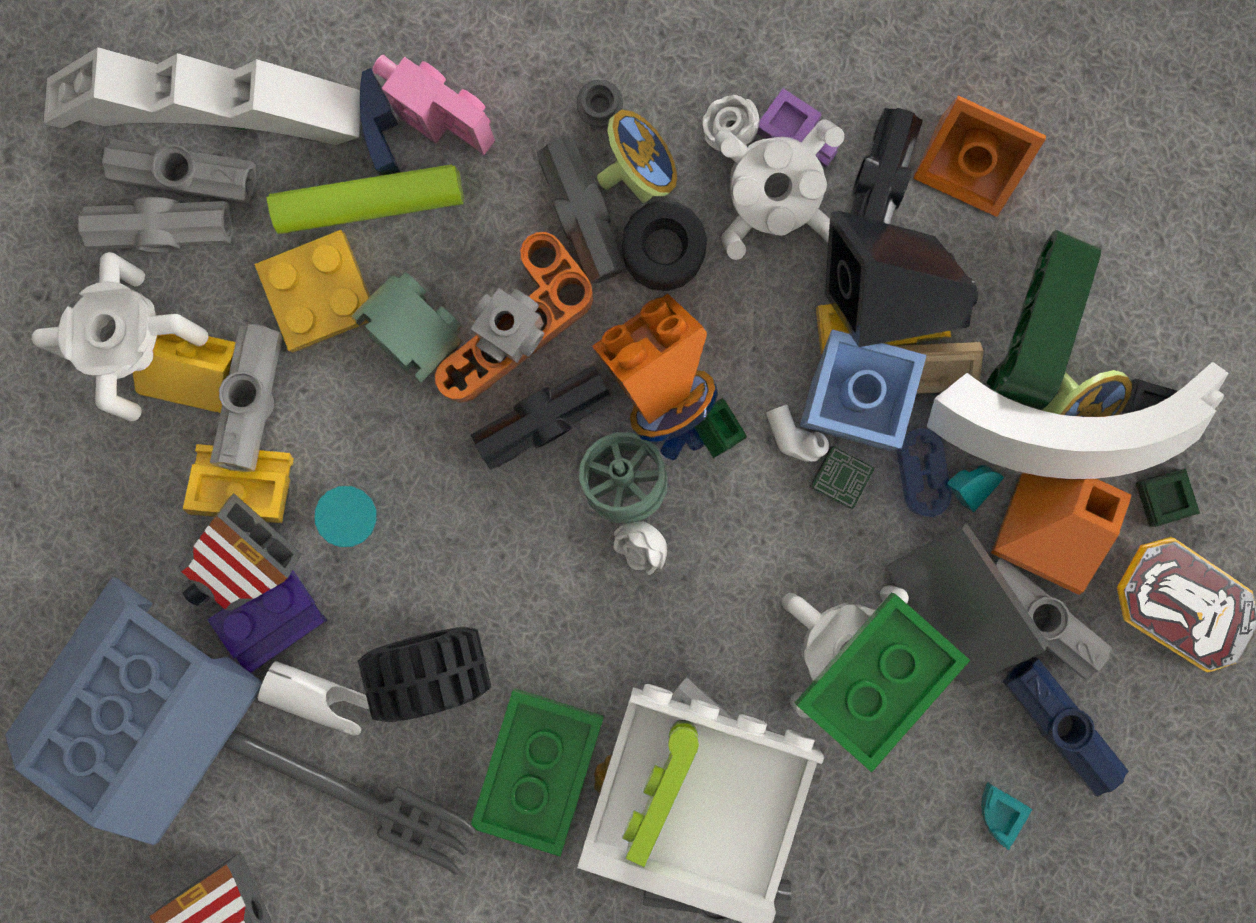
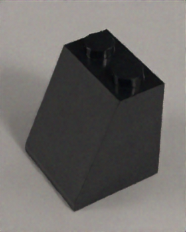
M842 211L830 212L825 296L858 347L970 326L972 307L976 305L978 300L976 284L972 278L966 275L957 264L953 254L944 248L936 236Z

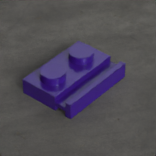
M293 570L288 579L233 611L223 608L207 619L232 657L236 658L240 665L250 673L327 621Z

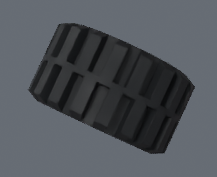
M470 627L450 628L390 643L367 652L358 660L370 715L373 720L396 722L442 712L471 702L491 688L478 629Z

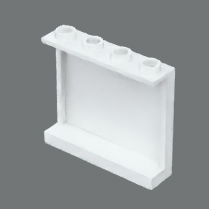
M645 684L643 690L633 687L577 868L742 923H773L776 914L774 899L816 764H822L824 759L819 747L813 745L815 739L794 730H786L785 736L767 731V723L747 715L739 714L737 721L718 715L719 707L701 700L692 699L690 705L671 700L673 693L658 686ZM680 720L690 721L698 731V751L646 865L642 867L626 859L629 842L622 839V835L633 811L642 813L650 796L644 794L643 789L654 765L663 768L670 753L668 740L671 726Z

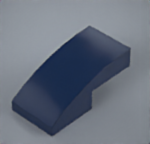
M369 68L362 72L360 83V114L367 148L375 169L380 176L401 173L382 133L398 125V121L381 89L382 87L372 69Z

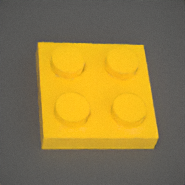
M342 230L254 264L288 351L296 352L359 326L352 319L351 315L370 295L347 237ZM365 320L361 325L368 323V321Z

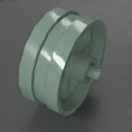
M615 432L600 438L587 449L580 463L579 481L590 507L601 518L614 523H633L648 518L661 506L667 494L668 475L658 448L646 437L632 432ZM637 451L630 461L622 458L620 452ZM608 455H614L615 460L610 463L609 467L599 464ZM647 456L654 460L658 470L636 471ZM593 472L610 478L592 489L590 487ZM657 481L652 492L648 495L639 488L638 482ZM616 489L613 507L597 500L599 497ZM634 495L640 501L623 507L625 497Z

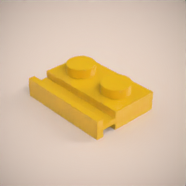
M196 444V461L191 467L183 510L187 514L215 517L228 498L234 493L266 522L282 523L290 483L289 473L294 459L290 453L259 450L255 472H239L212 465L210 460L213 446Z

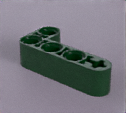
M1058 230L1052 232L1044 244L1036 263L1007 356L992 371L986 384L990 386L989 389L1010 400L1038 410H1043L1053 400L1065 375L1100 260L1101 248Z

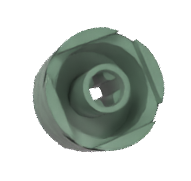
M404 272L399 278L391 275L351 317L359 326L367 320L369 323L365 328L370 331L368 336L406 372L412 366H415L419 371L414 375V379L422 383L460 345L461 340L457 334L462 326L442 306L434 311L424 301L426 299L424 288L412 276Z

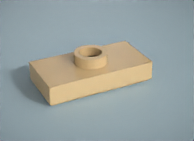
M980 342L896 346L927 355L916 394L942 393L966 373L980 382L984 352Z

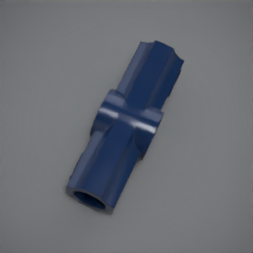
M1032 657L1025 662L1019 663L1008 672L1007 677L1002 682L1037 724L1041 736L1053 744L1094 796L1098 797L1104 793L1112 792L1124 782V778L1129 772L1128 769L1095 730L1091 717L1075 705L1037 657ZM1070 715L1073 722L1072 728L1068 734L1059 737L1058 724L1062 718Z

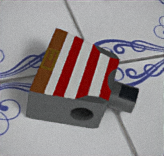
M233 493L179 565L180 571L189 578L182 585L183 596L188 602L196 606H202L212 598L225 610L233 611L288 579L302 554Z
M241 852L166 901L149 916L153 923H271V918Z

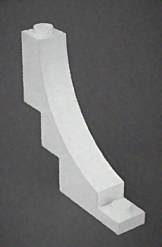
M97 47L47 78L44 124L58 128H65L79 120L101 126L132 123H191L261 130L311 139L332 145H338L359 138L360 130L362 129L360 90L257 59L233 70L178 53L155 64Z

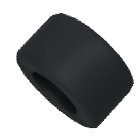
M659 200L645 204L631 215L623 231L622 255L626 269L638 283L652 290L669 291L683 287L696 276L705 258L707 237L703 223L690 208L679 202ZM659 229H670L680 237L682 242L680 256L668 264L653 261L645 248L649 235Z

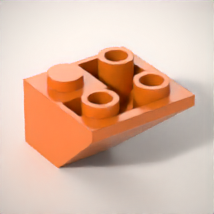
M667 293L661 298H656L646 303L640 313L624 324L610 328L604 333L602 339L592 345V347L632 404L645 420L651 424L689 397L707 332L693 316Z
M1023 472L1015 486L991 554L1080 595L1088 586L1117 539L1132 495L1099 479H1064Z

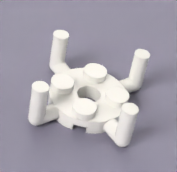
M821 120L802 142L788 137H774L755 141L748 147L728 130H721L716 134V146L724 156L730 157L735 161L731 169L730 194L733 206L739 215L721 236V243L731 259L738 260L745 255L746 247L742 239L752 228L761 232L783 236L806 223L828 244L830 218L818 209L827 188V181L816 154L825 143L831 147H837L842 144L844 132L841 128L829 120ZM774 173H784L789 179L787 191L779 197H770L764 191L767 178Z
M108 252L100 258L99 283L90 285L79 294L83 297L73 308L67 306L61 316L59 327L37 329L33 332L31 339L35 346L70 360L77 370L96 378L95 404L100 410L128 421H136L141 416V407L137 403L116 395L117 379L130 375L134 371L144 370L150 365L153 360V348L157 335L175 334L195 346H202L208 340V332L179 314L156 316L151 300L120 283L121 279L132 286H139L145 279L144 272L118 255ZM114 320L116 329L113 336L109 340L102 342L100 338L101 329L109 321Z
M887 585L880 591V597L883 602L892 592L899 596L906 604L908 603L909 596L904 589ZM788 593L782 598L783 608L808 628L801 655L806 671L812 681L839 653L842 645L849 641L876 611L866 606L844 603L832 607L821 614L803 598L794 593ZM803 692L794 693L790 698L791 707L800 717L810 718L794 703Z

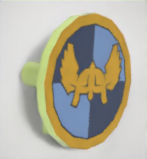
M620 110L611 117L607 131L610 146L617 161L597 175V180L601 187L609 190L622 180L642 203L647 202L653 196H666L676 187L677 171L668 146L657 130L645 118L633 111Z
M1112 370L1099 373L1078 385L1065 372L1058 390L1059 393L1041 411L1078 417L1119 415L1131 396L1132 383L1123 372Z

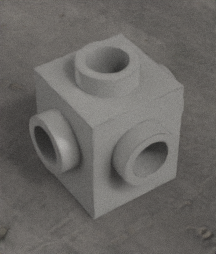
M500 288L497 289L492 297L486 294L476 305L471 315V319L475 321L471 330L480 338L476 346L499 362L505 356L518 363L523 354L529 357L544 336V332L540 330L544 323L541 316L535 312L539 305L517 289H514L511 295ZM504 314H510L514 317V325L507 331L497 328V324Z

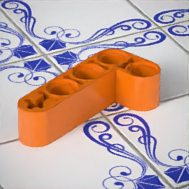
M536 232L528 236L520 249L523 265L528 275L538 286V289L528 297L539 305L535 312L542 313L547 317V324L543 330L544 336L531 355L583 317L591 309L593 303V292L589 279L561 242L554 235L547 232ZM544 247L552 249L556 253V257L550 266L539 268L531 263L532 254L537 249ZM568 284H576L584 289L585 295L580 303L568 306L559 300L561 289ZM504 314L497 324V328L502 331L511 329L514 325V317L510 314ZM475 336L441 362L435 373V384L445 397L459 403L469 402L529 357L523 354L518 363L508 357L500 363L487 362L485 352L476 346L480 338ZM473 355L477 362L488 371L483 377L476 369L465 377V382L468 386L462 391L455 386L449 387L454 382L451 376L453 371L458 370L465 374L475 367L468 360Z

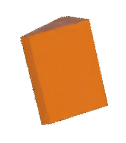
M958 95L941 115L913 179L998 217L1045 142L1046 135Z

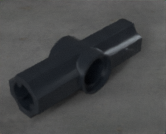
M885 108L878 120L869 154L865 155L852 190V196L855 198L850 214L890 224L894 210L899 208L911 176V169L908 166L923 120L918 118L914 112L901 108Z
M592 366L567 379L553 389L547 387L528 396L513 406L514 410L472 433L471 437L488 468L493 470L513 460L519 454L532 447L537 449L564 435L572 429L571 425L614 402L597 369L595 366Z

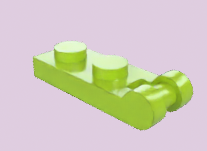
M680 720L671 726L668 740L670 751L663 768L654 765L643 789V793L650 796L642 813L633 811L622 835V839L629 842L626 859L642 867L646 865L698 751V731L690 721Z

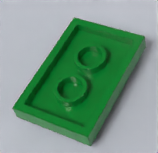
M891 592L794 703L870 772H873L970 660L899 596Z
M514 688L471 821L472 826L477 831L561 857L604 716Z

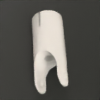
M275 661L269 668L258 696V701L350 735H359L361 733L360 726L353 721L337 716L329 706L334 702L346 701L369 709L365 694Z

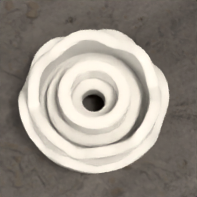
M738 95L726 96L712 102L702 121L705 141L718 151L720 149L715 144V136L719 131H730L748 146L754 140L760 123L758 111L754 103L750 99L745 100Z
M644 521L625 523L615 530L614 550L625 555L627 563L632 569L646 570L648 575H651L659 567L662 569L667 556V544L662 534L656 528Z

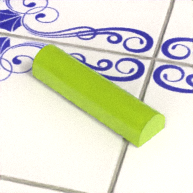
M452 164L272 193L266 197L270 218L278 234L464 204L460 171Z

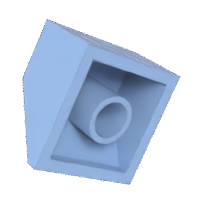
M832 329L811 382L800 427L887 451L902 449L927 355L885 343L858 347L850 334Z

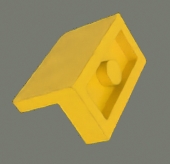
M175 334L157 335L153 348L152 362L144 370L133 372L135 391L140 395L221 413L222 403L219 398V388L222 381L229 375L236 342L208 336V340L204 345L195 346Z

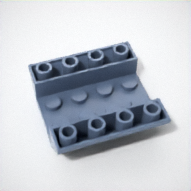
M112 577L13 722L5 737L15 770L94 828L155 845L159 843L259 694L263 681L229 657L211 659L147 612L152 606V602L117 577Z

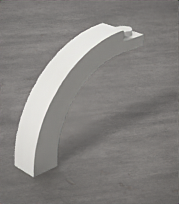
M1212 362L1187 385L1164 401L1140 411L1107 417L1067 416L1028 407L998 394L966 373L934 399L927 427L967 453L1015 471L1064 479H1097L1121 476L1163 463L1185 451L1198 441L1214 416L1215 408L1224 397V394L1219 392V389L1229 373Z

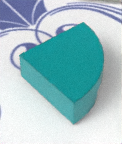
M980 465L978 469L971 472L965 469L958 472L948 481L947 485L959 502L974 513L1001 483L1004 477L989 466Z
M987 782L982 796V816L987 829L989 827L991 831L990 834L1003 847L1009 850L1033 809Z

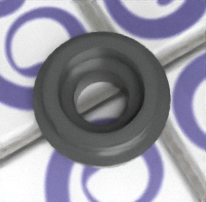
M593 80L585 84L577 96V110L581 119L593 127H607L609 119L620 110H623V98L620 90L607 80ZM597 98H603L607 100L609 106L605 111L598 112L591 107L592 102Z

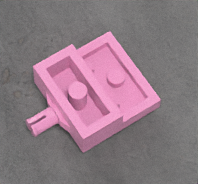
M381 55L376 60L372 71L386 80L381 89L401 120L436 144L448 129L483 155L486 154L495 139L489 125L491 121L483 112L486 107L478 98L464 89L459 94L444 85L445 77L424 61L417 66L404 57L399 65H396L385 55Z

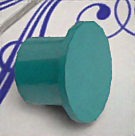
M338 486L327 491L319 499L315 509V525L319 534L328 543L338 547H353L363 543L373 533L377 522V510L372 498L363 490L353 486Z

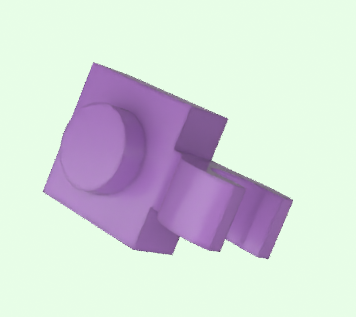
M783 88L760 119L757 134L764 139L788 137L802 142L819 122L822 114ZM825 143L817 152L816 157L823 167H828L838 151L836 150L839 146L831 147Z

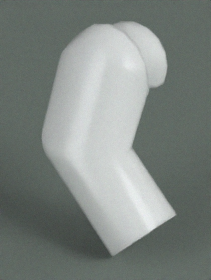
M788 405L766 412L778 448L783 454L804 462L817 461L827 453L829 443L826 436L820 432L811 433L797 428Z

